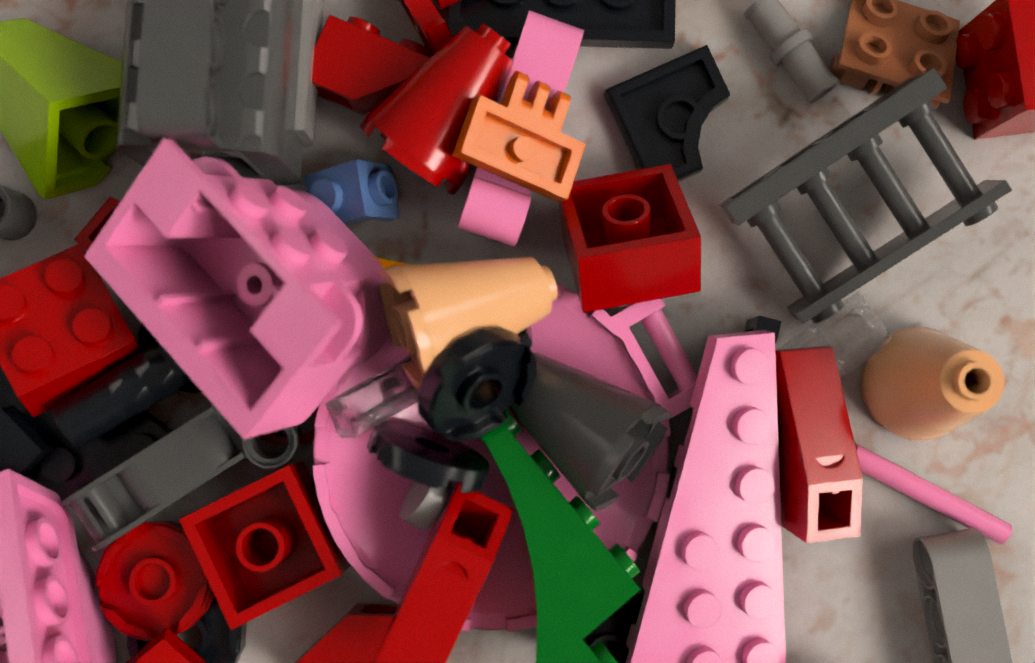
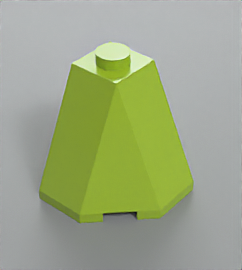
M26 18L0 21V131L37 193L44 200L97 186L111 171L106 162L117 151L116 134L122 62Z

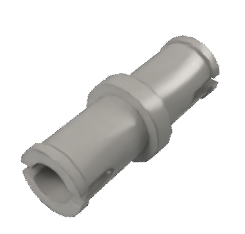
M756 0L745 11L744 16L747 20L751 21L773 51L770 55L771 60L776 67L784 66L807 97L806 99L809 104L824 97L840 83L839 78L834 76L811 43L814 37L807 28L801 30L779 0Z

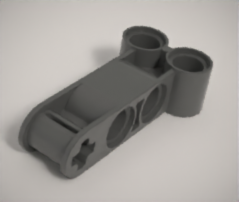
M212 404V407L75 492L61 503L64 507L69 504L72 506L96 542L91 548L94 552H97L245 457L254 465L263 469H275L285 465L299 449L302 442V429L300 424L284 428L288 436L287 449L280 453H271L260 445L258 436L244 440Z

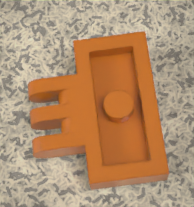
M516 70L509 80L501 104L482 95L471 100L452 156L556 202L568 200L586 146L585 143L561 133L571 96L558 90L553 95L548 109L545 110L544 107L550 92V86L539 80L536 81L526 101L523 97L529 82V76Z

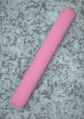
M855 444L861 472L969 529H978L983 536L1000 545L1009 539L1012 532L1011 524L874 452Z

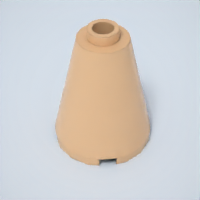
M533 257L395 265L381 269L379 273L387 281L379 284V293L389 334L394 347L401 345L405 353L410 354L413 361L402 364V367L413 386L418 390L423 376L436 358L458 339L480 329L498 327L519 334L551 313L552 301L556 300L558 296L556 281L551 270L546 265L540 266Z
M926 327L901 329L882 338L874 347L875 349L871 353L867 364H864L860 375L862 399L871 417L892 433L909 440H931L954 431L993 407L1000 399L1004 388L1003 372L992 356L941 331Z

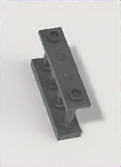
M935 67L916 73L719 204L731 223L739 226L747 221L751 228L755 226L759 228L803 295V297L787 306L792 316L802 324L810 319L813 323H819L833 316L844 306L841 299L963 222L965 226H971L989 217L998 209L995 201L1012 191L1006 180H984L976 185L931 114L935 106L930 99L947 89ZM897 121L902 128L910 127L955 198L926 218H924L879 148V145L883 143L879 133ZM845 155L849 157L851 162L859 161L904 231L875 251L872 250L827 180L832 176L827 167ZM797 188L801 195L808 194L853 263V265L825 283L821 281L777 213L781 209L777 200Z

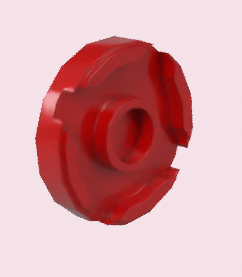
M170 520L144 522L111 542L103 551L95 572V588L99 587V595L102 600L99 605L105 618L121 633L141 641H152L167 627L175 635L193 627L209 610L214 597V593L182 525Z

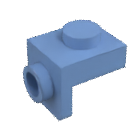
M354 159L304 176L306 192L325 203L347 227L369 220L392 221L400 216L397 202L398 186L389 164Z

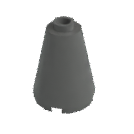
M535 352L533 354L536 357V378L529 396L520 407L514 401L509 409L584 502L595 511H602L620 496L611 488L618 481L621 482L625 478L633 482L653 456L668 429L660 421L670 419L671 413L656 402Z

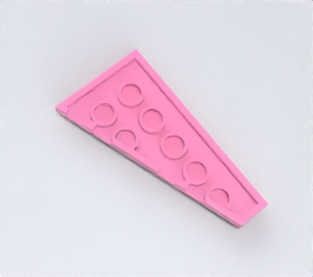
M767 330L708 335L690 402L693 413L684 445L679 444L674 466L678 469L670 498L665 497L641 585L645 592L636 624H631L626 642L629 652L626 663H786L775 333Z

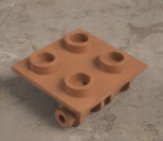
M851 0L841 52L835 53L829 69L834 76L839 78V84L841 85L847 84L863 90L868 80L871 79L868 86V94L876 95L883 83H886L885 95L916 73L935 67L947 86L946 90L930 99L936 109L941 102L948 104L951 100L957 51L956 39L959 34L960 20L948 17L938 11L926 10L898 0Z

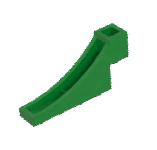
M506 410L504 413L508 419L497 429L479 438L492 454L501 471L523 525L533 568L537 608L536 663H618L601 641H598L590 648L583 639L641 590L633 580L640 573V570L617 543L610 549L605 547L592 531L600 525L598 519L578 496L574 497L570 502L567 501L553 484L561 478L559 472L539 449L532 455L528 454L516 439L523 430L508 410Z

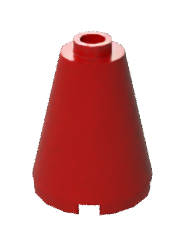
M484 23L480 25L476 32L464 26L373 109L360 124V129L370 137L374 129L377 128L382 132L380 136L386 140L381 147L383 150L436 187H439L443 179L446 178L444 184L448 193L455 195L463 185L471 166L470 163L452 156L471 100L482 95L495 102L498 101L514 63L513 60L505 55L511 44Z

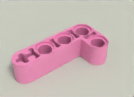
M529 10L512 59L514 63L498 103H502L509 80L513 73L518 70L529 76V82L523 97L524 100L527 101L529 92L536 81L539 80L550 86V92L544 107L547 110L553 95L558 90L565 92L584 30ZM477 167L457 228L515 247L530 206L531 190Z

